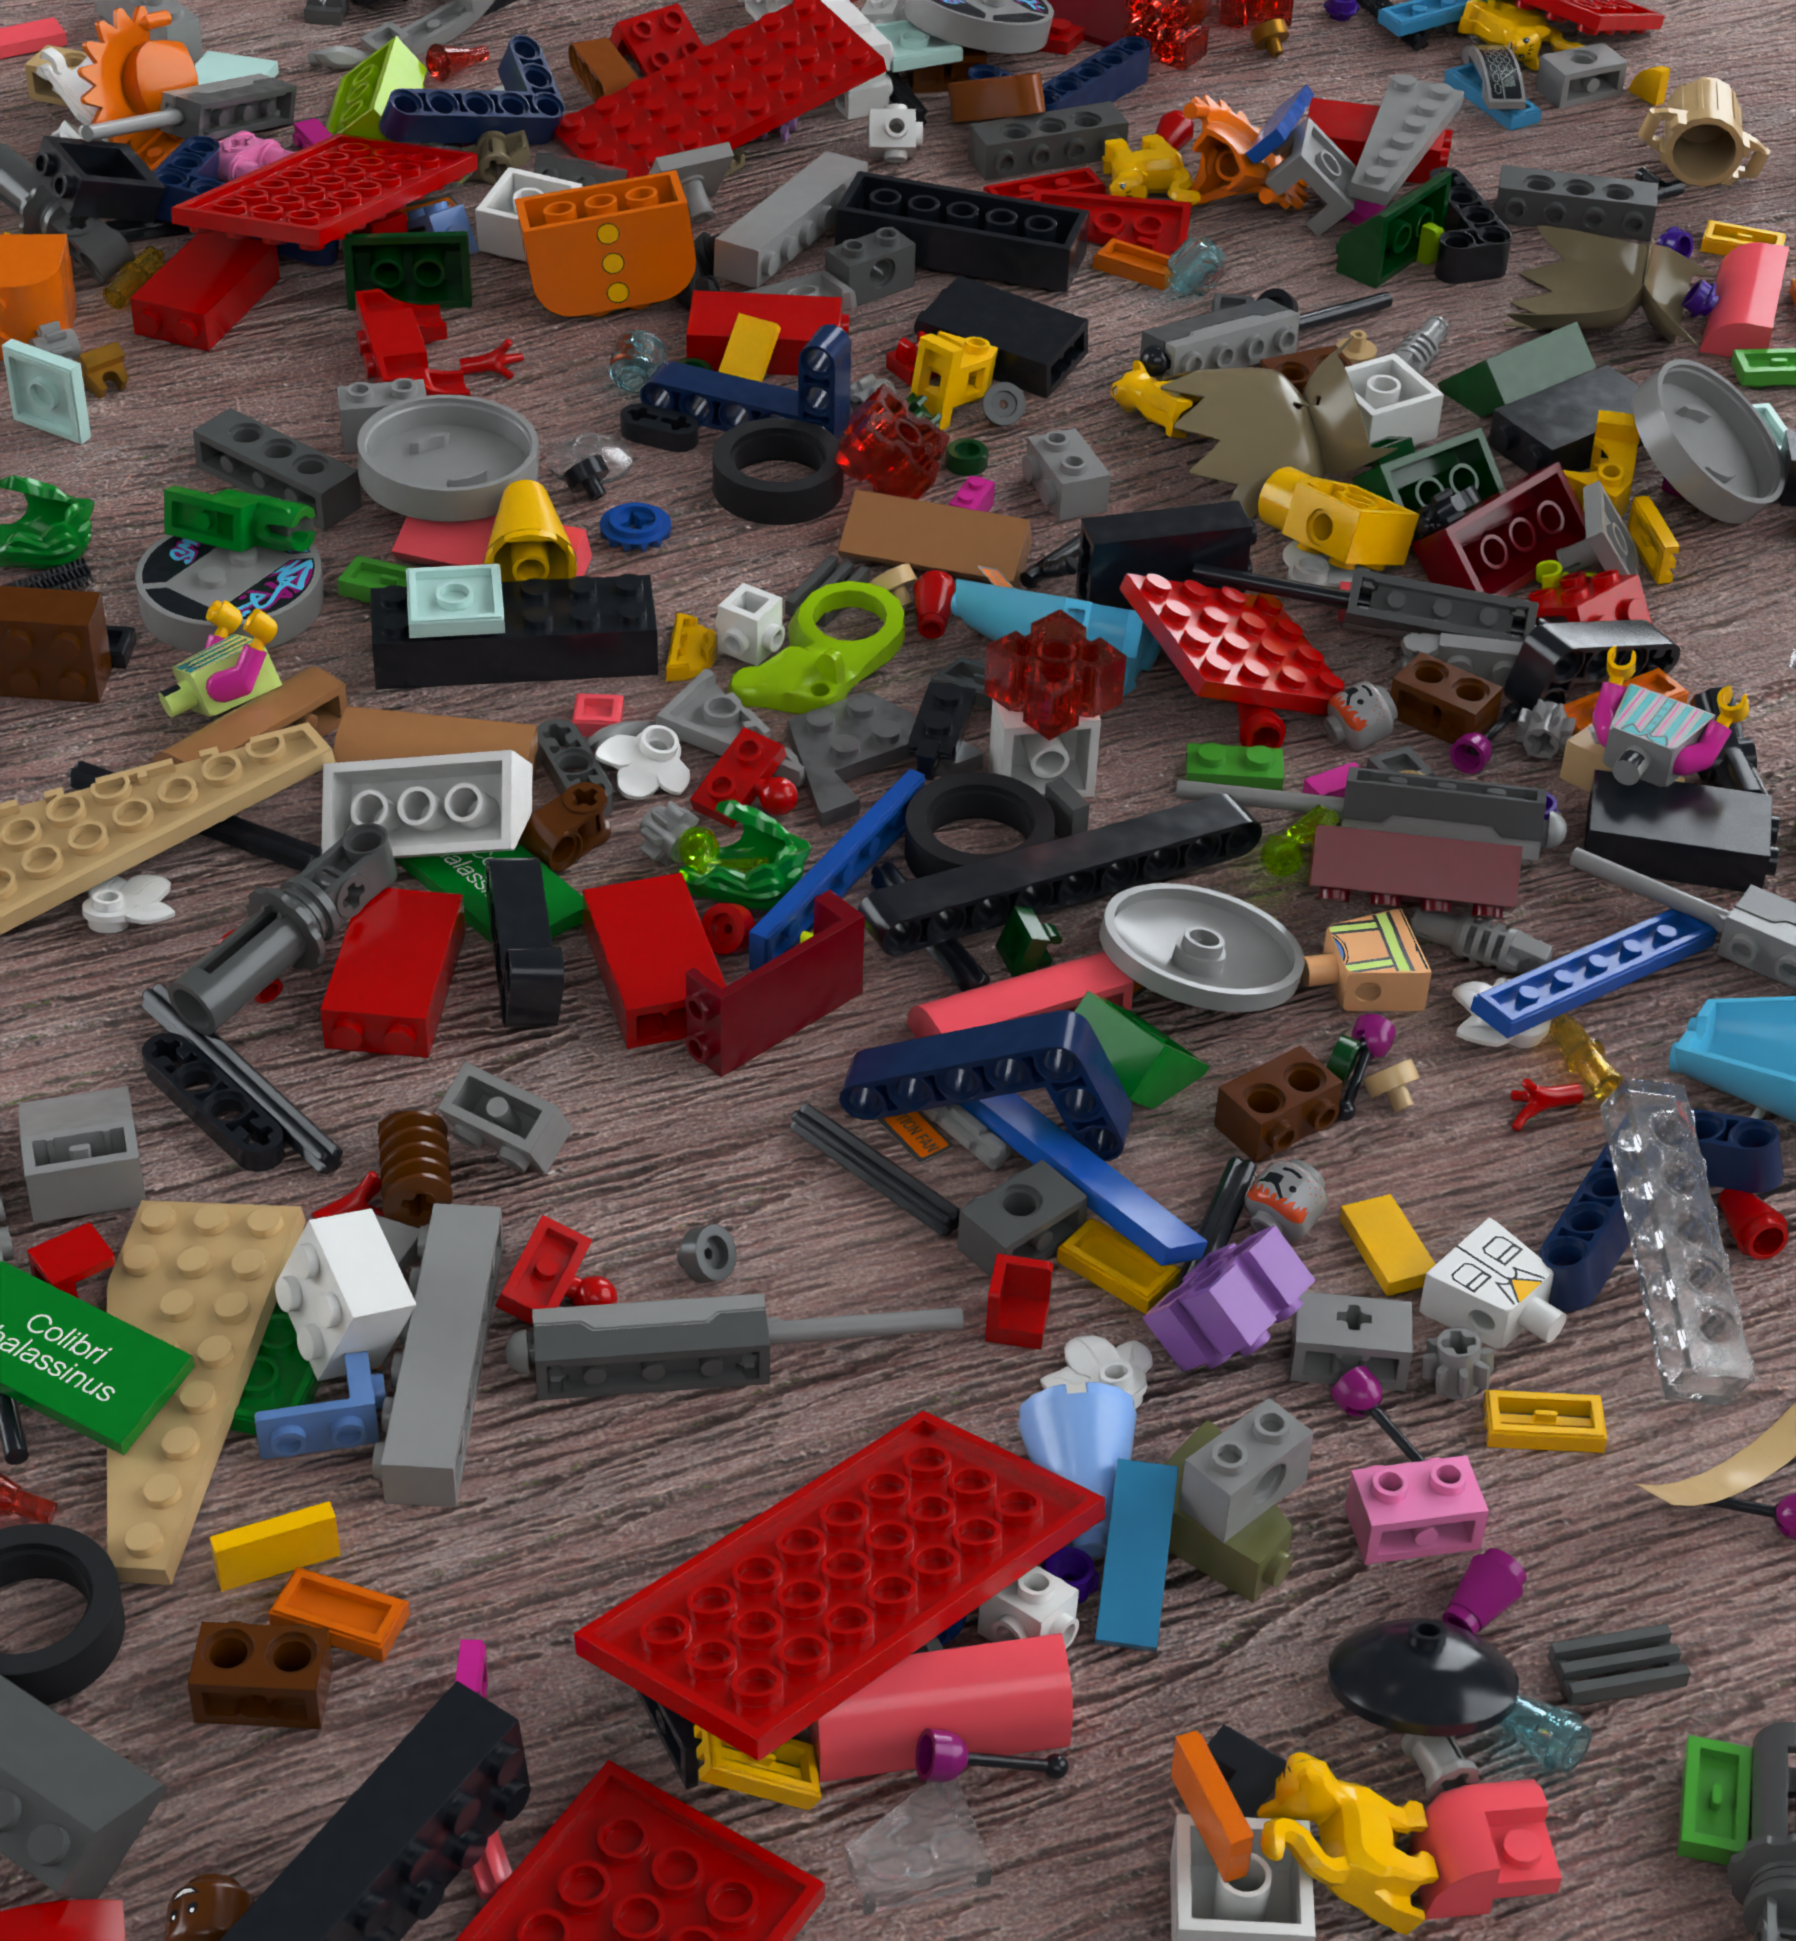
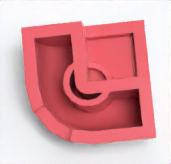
M1535 1779L1463 1785L1439 1793L1424 1810L1428 1828L1423 1832L1412 1831L1410 1837V1856H1414L1419 1851L1428 1852L1434 1856L1439 1879L1436 1882L1421 1885L1417 1889L1422 1909L1425 1913V1920L1490 1914L1493 1899L1558 1893L1562 1876L1545 1823L1549 1805L1542 1788Z

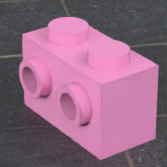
M1467 1455L1450 1458L1435 1457L1424 1461L1387 1466L1373 1465L1364 1469L1351 1470L1345 1511L1365 1565L1481 1549L1489 1510Z

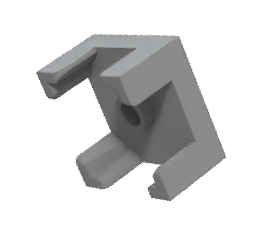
M1308 117L1292 130L1282 145L1272 152L1276 157L1281 155L1285 160L1267 174L1265 183L1277 195H1281L1303 178L1320 196V202L1325 206L1307 220V226L1317 236H1320L1354 210L1356 198L1349 197V191L1356 166Z

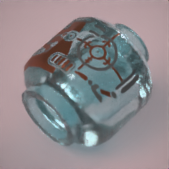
M1205 235L1200 239L1188 237L1167 260V268L1172 274L1167 281L1184 297L1189 292L1196 296H1205L1225 275L1226 266L1223 261L1227 256Z
M630 330L622 333L615 340L608 365L611 379L625 392L639 394L641 388L657 368L666 362L667 351L665 345L658 337L647 331Z

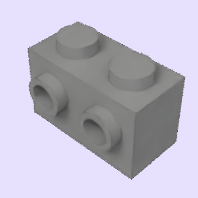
M1076 428L1064 431H1049L1043 435L1028 437L1027 456L1022 458L1024 477L1034 485L1040 494L1043 504L1050 507L1059 521L1108 511L1111 474Z
M464 1062L437 1108L454 1128L451 1135L455 1139L475 1150H479L482 1144L499 1151L496 1157L520 1172H525L528 1166L547 1174L573 1129L557 1105L467 1062Z

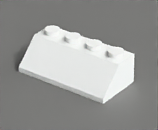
M513 750L323 764L322 854L338 842L349 829L364 823L379 824L387 830L394 859L514 851L532 814L533 764Z

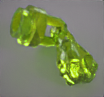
M1318 804L1285 833L1277 836L1268 835V841L1261 848L1262 862L1268 871L1280 877L1289 876L1296 872L1303 861V851L1299 843L1312 840L1317 824L1336 826L1339 818L1335 810Z
M691 827L687 829L679 838L677 845L683 863L694 868L696 873L702 876L715 868L709 867L710 864L733 869L743 874H747L759 865L770 864L767 857L718 859L719 844L716 836L711 830L704 827Z

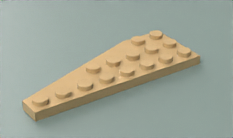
M307 722L250 737V742L246 743L245 747L219 753L217 746L200 750V758L174 765L172 758L97 777L95 778L96 783H92L89 788L65 794L63 788L59 787L44 791L45 799L21 806H19L17 799L0 803V935L137 866L141 862L180 844L184 840L269 798L281 790L312 776L323 769V764L336 763L332 748Z
M142 1200L107 1282V1313L192 1355L195 1368L125 1455L107 1447V1554L115 1566L119 1582L172 1585L234 1418L235 1409L240 1402L244 1386L247 1383L277 1302L275 1284L306 1224L301 1206Z

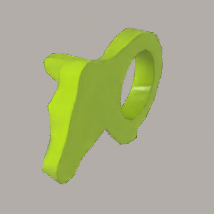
M855 581L827 584L813 591L792 615L789 622L788 637L790 646L760 666L745 667L732 674L727 694L733 692L741 700L743 707L768 708L793 714H804L846 699L847 694L856 684L889 662L900 650L905 640L906 629L905 615L899 599L886 588ZM852 607L862 608L875 613L884 622V625L877 633L868 638L848 641L838 640L825 635L816 627V622L824 613L835 609Z

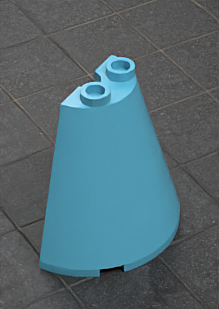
M961 579L956 581V592L951 599V611L954 616L961 617L970 628L1060 682L1064 681L1068 686L1088 684L1093 699L1111 701L1130 693L1137 687L1134 679L1141 670L1150 671L1161 650L1160 644L1135 610Z
M1796 996L1707 999L1697 1016L1690 1018L1687 1030L1679 1042H1674L1671 1047L1669 1056L1671 1072L1681 1073L1796 1123Z

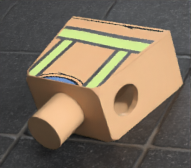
M1402 908L1332 924L1326 929L1323 954L1303 956L1305 966L1301 978L1304 986L1312 987L1330 984L1340 1008L1346 1011H1425L1432 972Z

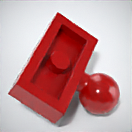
M743 727L690 798L693 810L731 828H734L738 822L716 811L717 803L732 799L741 805L750 806L755 798L758 797L762 808L767 813L775 816L790 813L798 801V791L795 785L784 777L771 778L787 756L784 745Z
M542 1214L495 1307L533 1325L532 1309L559 1307L564 1296L572 1299L573 1306L617 1303L618 1295L614 1285L602 1276L594 1275L584 1279L575 1276L592 1239Z

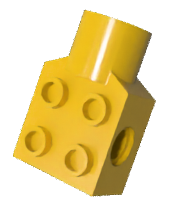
M1283 467L1275 471L1265 482L1258 501L1259 515L1264 523L1298 541V549L1312 554L1330 556L1328 561L1330 564L1348 570H1354L1356 564L1383 571L1385 565L1404 566L1420 515L1357 485L1313 477L1293 467Z

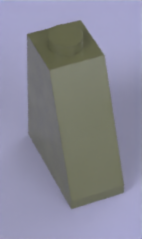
M1206 1420L1164 1463V1465L1178 1466L1169 1552L1254 1603L1269 1585L1278 1587L1288 1575L1294 1560L1293 1555L1289 1553L1293 1526L1275 1504L1228 1541L1222 1543L1179 1508L1185 1460L1222 1433L1217 1425Z

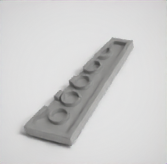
M1408 74L1393 75L1351 180L1349 197L1386 206L1462 107L1464 91L1453 89L1445 83L1431 84L1419 81L1414 76Z

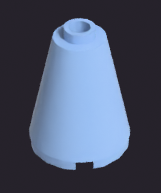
M1086 1382L1087 1392L1067 1394L1066 1384L1056 1385L1033 1394L1021 1404L1018 1428L1030 1462L1105 1497V1518L1064 1546L1083 1550L1092 1559H1096L1106 1555L1118 1458L1131 1460L1137 1413L1132 1396L1119 1387L1100 1382Z

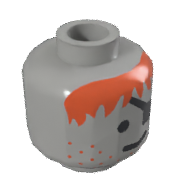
M1361 681L1333 695L1327 703L1328 717L1323 720V724L1334 744L1343 742L1349 749L1361 751L1391 734L1393 731V720L1397 719L1398 713L1392 697L1383 686L1375 687L1370 682Z
M1298 1159L1290 1161L1279 1160L1268 1165L1246 1194L1245 1206L1252 1217L1250 1220L1251 1227L1257 1233L1276 1225L1287 1241L1295 1242L1304 1238L1327 1206L1328 1198L1324 1189L1326 1184L1323 1177L1312 1166Z

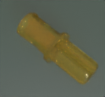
M147 246L132 262L124 263L120 267V274L109 286L103 289L102 294L106 303L114 309L124 308L130 301V297L164 265L163 258L165 255L161 249L156 250L153 246Z
M1566 1014L1557 1016L1555 1022L1550 1025L1548 1034L1566 1057L1565 1064L1567 1069L1573 1074H1579L1592 1091L1594 1098L1598 1101H1608L1616 1097L1624 1087L1622 1082L1624 1078L1604 1056L1605 1049L1602 1043L1597 1039H1591L1574 1017H1568Z

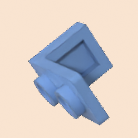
M445 200L406 212L409 219L407 220V229L425 225L427 232L468 231L470 254L479 251L463 204L448 207Z
M368 1351L344 1354L349 1393L348 1399L255 1413L260 1458L293 1457L299 1454L340 1448H354L360 1445L380 1442L376 1410L383 1409L386 1397L383 1373L371 1374Z

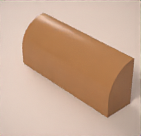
M855 489L839 544L838 554L841 557L891 566L909 563L914 570L925 572L938 570L953 577L987 583L991 582L978 566L997 568L1010 584L1016 588L1020 583V574L1025 570L1032 544L1030 519Z
M312 666L306 667L281 682L282 686L245 702L157 753L152 758L151 763L172 758L174 765L199 759L200 750L217 746L219 753L245 747V744L250 742V737L307 722L323 737L337 729L347 706L345 683L323 669Z
M346 706L338 726L333 748L336 763L513 750L533 764L532 783L539 765L537 725Z

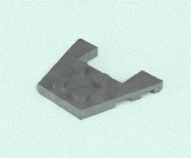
M866 691L787 719V735L799 763L805 766L804 773L806 774L807 793L810 802L813 801L816 819L821 828L860 814V798L844 782L916 756L915 754L908 753L909 737L917 718L916 715L871 691ZM962 741L956 761L941 759L937 773L941 777L980 770L983 767V753L974 746Z

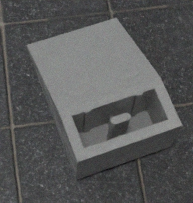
M128 1086L18 1103L20 1143L33 1223L137 1207L142 1200H146Z

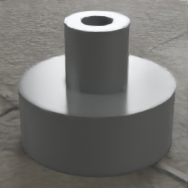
M1001 382L993 385L985 392L982 399V411L985 417L991 423L998 426H1008L1015 423L1022 417L1025 411L1026 401L1024 394L1012 383ZM1000 401L1005 403L1004 409L1000 407Z
M716 1224L690 1229L685 1234L681 1248L677 1253L679 1265L684 1268L692 1280L698 1283L715 1282L728 1278L735 1268L737 1259L736 1246L731 1234L724 1227Z

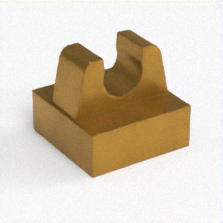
M118 341L79 354L77 362L81 363L84 389L89 388L97 398L106 396L108 388L105 381L107 380L113 381L120 391L126 388L128 375L123 364L126 354Z

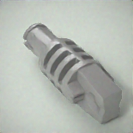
M1440 316L1429 317L1421 329L1410 332L1393 353L1397 354L1422 376L1438 356V345L1449 334V331H1446L1449 329L1447 321Z
M1419 905L1410 927L1415 937L1451 948V952L1457 958L1464 960L1465 957H1468L1470 962L1476 964L1481 961L1485 967L1492 968L1493 965L1497 966V970L1504 973L1524 974L1552 961L1553 948L1551 945L1532 938L1531 935L1517 928L1511 927L1508 930L1501 923L1492 925V921L1488 919L1479 921L1478 918L1472 917V914L1458 918L1452 915L1423 912L1420 910L1421 905Z

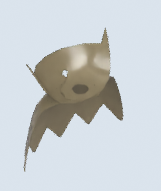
M1537 226L1543 238L1559 254L1563 261L1521 273L1522 277L1546 288L1550 293L1512 301V305L1531 313H1507V316L1515 321L1504 323V326L1557 330L1578 322L1580 329L1613 327L1626 322L1642 306L1648 321L1657 332L1674 343L1677 336H1680L1695 346L1699 345L1680 326L1684 310L1682 302L1688 293L1692 276L1714 278V274L1675 250L1666 246L1656 245L1654 238L1649 245L1572 229Z
M1354 336L1332 352L1316 368L1308 379L1302 395L1282 373L1267 368L1243 367L1194 370L1159 379L1160 381L1176 379L1162 385L1161 390L1203 398L1173 425L1174 429L1219 441L1209 453L1189 470V473L1237 485L1227 502L1240 501L1248 518L1259 514L1258 501L1265 482L1280 468L1293 467L1313 477L1323 478L1326 473L1342 474L1355 470L1397 450L1398 448H1371L1356 395L1346 369L1338 356ZM1317 397H1321L1319 405H1316ZM1293 404H1299L1301 408L1298 410Z

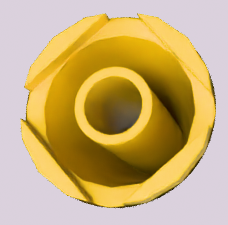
M518 480L506 487L501 498L484 558V564H500L501 582L526 581L531 578L544 580L574 578L577 573L576 554L547 490L542 484L533 480Z

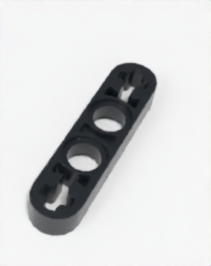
M171 1032L161 1033L152 1036L144 1043L142 1057L145 1074L148 1079L238 1165L249 1171L262 1172L273 1169L282 1162L285 1157L283 1131L280 1125L187 1038ZM175 1060H177L178 1068L176 1070L175 1064L172 1062ZM194 1082H206L211 1085L206 1090L200 1092H190L184 1089ZM234 1110L242 1113L237 1119L230 1121H221L214 1118L223 1111ZM250 1133L251 1139L254 1141V1143L249 1144L248 1134Z

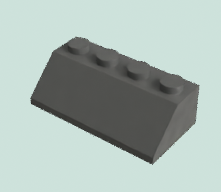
M0 1674V1853L57 1893L78 1900L98 1899L168 1787Z

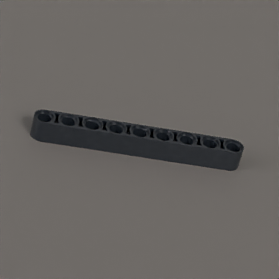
M1227 793L1218 794L881 888L866 896L860 903L858 911L865 915L864 928L887 955H903L1006 924L1014 906L1032 908L1035 915L1038 916L1121 892L1131 887L1149 884L1239 858L1248 854L1259 843L1262 836V827L1232 795Z

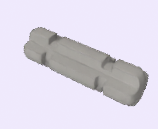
M959 1104L923 1110L929 1118L990 1169L996 1170L1001 1168L1004 1161L1010 1157V1147Z

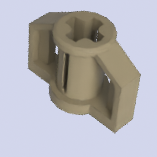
M495 130L487 131L480 135L476 144L457 149L458 151L476 153L477 162H479L477 170L463 176L464 180H484L493 185L497 183L508 167L517 169L531 160L529 142L524 130L507 135ZM499 164H500V172H501V175H500V176L497 175V167H496V165H499Z

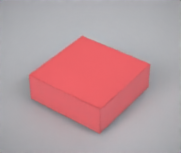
M576 693L572 723L577 726L582 736L590 737L608 725L622 722L624 696Z

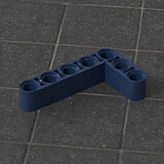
M520 34L511 37L498 67V74L505 91L395 89L388 98L378 125L381 133L386 138L395 142L476 143L480 135L487 131L495 130L507 135L524 130L529 144H548L552 141L554 131L558 128L564 115L565 105L541 46L533 38Z
M1139 36L1123 37L1042 84L1045 110L1053 111L1108 101L1113 103L1148 81L1151 43L1149 40ZM980 64L968 69L967 80L1014 74L992 65ZM995 118V119H989V120H997V119H1004V118Z
M206 136L188 137L153 171L166 187L155 218L172 223L171 207L225 184L218 181L219 142ZM251 236V238L262 240V238ZM333 240L325 244L324 249L316 251L302 250L299 248V244L291 242L277 245L279 255L313 265L328 266L337 262L339 240Z
M831 324L823 325L815 332L799 354L798 391L679 362L666 361L657 368L641 388L640 399L643 404L692 415L697 419L699 426L724 432L753 420L788 418L815 424L839 439L848 426L850 417V338L843 329Z
M1058 1010L863 1049L852 1057L839 1097L841 1107L847 1114L861 1120H875L1045 1087L1071 1136L1103 1161L1114 1160L1123 1153L1133 1113L1132 1103L1090 1023L1082 1015L1069 1010Z
M1645 1103L1631 1108L1621 1120L1541 1246L1539 1257L1554 1273L1548 1303L1560 1311H1576L1589 1306L1596 1299L1668 1179L1749 1193H1763L1777 1188L1782 1183L1784 1177L1780 1136L1777 1127L1771 1122L1761 1119L1661 1103Z

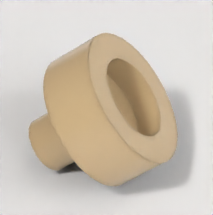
M1362 330L1351 331L1350 338L1352 336L1354 338L1342 350V353L1353 365L1375 359L1377 347L1372 342L1366 340L1367 334ZM1350 338L1340 340L1336 346L1338 348L1341 347Z
M909 563L889 569L869 583L886 588L899 599L903 609L914 603L908 589L915 584L917 578Z
M1408 1059L1363 1079V1082L1371 1099L1387 1094L1394 1112H1398L1414 1104L1406 1085L1420 1079V1076L1412 1059Z

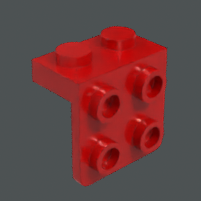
M679 3L619 21L613 27L609 40L622 56L628 54L633 56L645 77L660 70L664 65L676 62L694 53L699 47L704 46Z
M1607 570L1586 577L1584 571H1578L1559 578L1560 586L1556 588H1543L1528 595L1529 601L1539 603L1537 617L1566 616L1567 622L1647 620L1652 624L1639 574L1619 575L1618 570Z

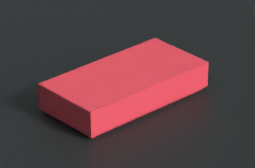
M55 17L0 28V60L39 52L46 45L57 47L68 45L66 32Z

